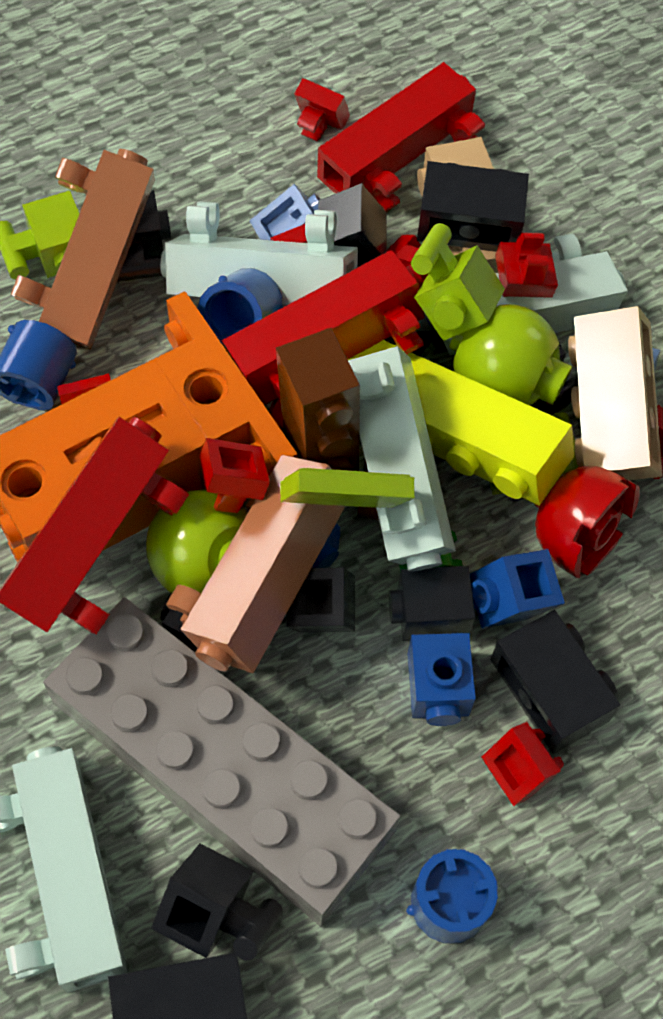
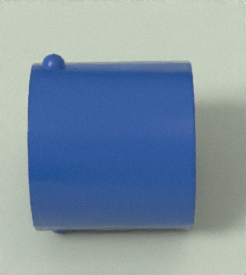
M242 268L228 276H220L218 282L208 287L202 294L197 309L223 345V339L283 308L282 294L276 282L267 273L255 268Z
M21 320L16 322L15 325L8 327L10 336L0 354V395L12 403L45 411L51 409L59 394L57 386L63 385L69 370L76 366L74 361L77 354L76 345L60 330L46 323L35 320Z
M447 849L433 855L421 868L411 894V905L407 907L406 912L408 915L414 916L417 926L429 938L441 943H461L474 937L493 914L498 899L496 878L490 866L478 855L464 849Z

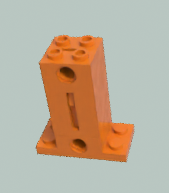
M186 291L166 300L169 323L164 325V330L173 350L0 435V528H2L9 541L7 542L17 563L108 429L119 416L127 422L132 417H137L155 428L162 435L158 443L167 448L169 452L155 473L176 484L186 492L206 490L200 459L206 438L261 446L268 476L272 473L281 455L298 457L295 449ZM139 495L103 551L149 527L160 509L145 497Z

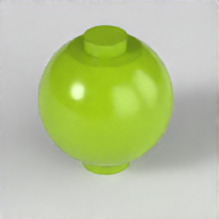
M497 305L488 323L454 336L449 346L450 349L456 351L453 360L456 373L527 405L539 399L553 405L573 367L560 360L559 341L550 324L538 313L519 305Z
M193 490L187 492L189 496L177 514L173 513L170 516L159 510L149 525L146 538L147 560L158 582L170 593H173L177 585L187 586L202 593L248 514V511L243 506L238 514L215 511L214 503L218 495L217 493H210L207 490Z

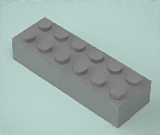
M123 597L109 612L110 615L98 634L95 635L90 632L43 681L53 704L321 927L394 835L400 815L218 670L198 659L194 651L126 597Z

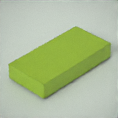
M300 468L280 482V502L394 508L415 498L414 477H410L407 474Z

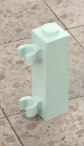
M199 201L197 206H187L186 223L190 234H183L165 243V249L162 252L160 262L162 276L166 278L167 294L178 295L186 291L188 296L201 297L208 287L218 282L220 276H228L242 268H255L267 273L276 282L282 294V304L289 305L356 269L358 247L334 245L337 215L336 211L314 210V215H306L305 235L308 243L217 236L220 217L219 203Z
M572 233L556 236L553 240L558 251L552 252L558 287L552 298L501 296L497 304H513L531 309L541 315L550 324L554 332L558 333L575 329L574 317L617 310L628 290L624 276L616 269L608 252L582 256L579 241ZM452 338L443 341L449 355H455L456 351L449 348Z
M396 346L348 360L360 384V437L368 472L407 474L410 477H414V499L394 508H377L388 561L401 565L407 564L408 571L410 572L441 565L440 555L455 552L456 550L411 358Z
M53 746L35 750L27 755V761L13 764L12 768L18 793L0 796V833L11 830L23 823L25 825L48 938L14 945L5 949L10 975H15L16 980L29 978L55 968L58 985L69 993L108 981V976L128 973L80 764L72 748L62 751L61 747Z

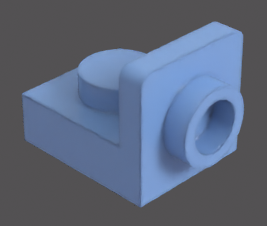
M293 184L249 221L260 240H270V237L305 224L306 215H314V210H318V200H321V198L316 193L308 197Z

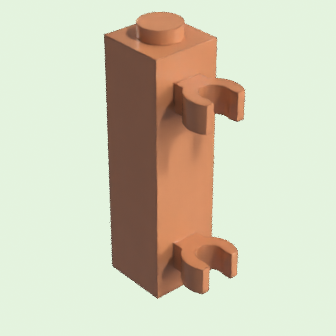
M119 149L117 154L103 150L96 171L62 157L55 178L59 180L58 184L87 195L52 288L18 275L11 295L15 296L16 300L43 309L39 322L46 323L60 330L74 344L90 350L96 339L155 182L154 170L147 166L148 160L126 149Z
M281 455L269 476L270 484L264 499L250 498L246 505L249 510L247 516L202 593L187 586H176L166 606L183 613L180 618L183 626L180 630L198 648L195 652L197 658L208 666L226 672L230 666L250 673H254L345 508V506L280 502V482L300 468L332 470L329 465Z

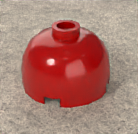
M581 466L566 472L557 480L540 506L535 504L539 508L535 526L536 536L543 550L549 549L552 561L575 578H580V572L588 576L600 565L621 539L623 533L616 529L622 513L632 519L640 497L639 486L622 475L599 466Z

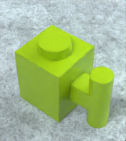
M70 190L22 204L29 230L15 234L13 226L9 221H0V251L12 279L16 280L18 275L26 277L29 274L26 260L39 257L47 278L56 276L79 216L78 208Z
M438 223L429 231L414 255L411 266L418 274H428L414 298L441 339L445 341L488 323L505 288L478 245L454 256L447 245L452 236L451 230L447 225Z

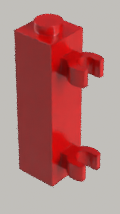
M442 62L318 147L317 178L335 194L362 183L387 213L400 203V199L394 192L402 187V182L395 173L426 151V147L436 145L449 135L452 136L454 142L478 138L475 134L485 128V123L478 115L472 113L476 88L471 85L465 76L458 74L445 62Z
M391 249L223 339L222 343L261 402L265 405L276 398L280 400L276 347L332 327L347 360L390 336L406 354L424 346L423 340L415 330L420 328L418 321L425 318V315L414 298L422 286L423 280L420 274L413 270L411 264L405 267Z
M119 416L113 422L1 586L0 603L47 633L60 613H62L92 634H98L110 614L75 592L139 495L145 497L149 502L170 516L173 513H178L189 496L182 488L155 473L169 452L167 448L158 443L162 435L155 428L137 417H132L127 422Z

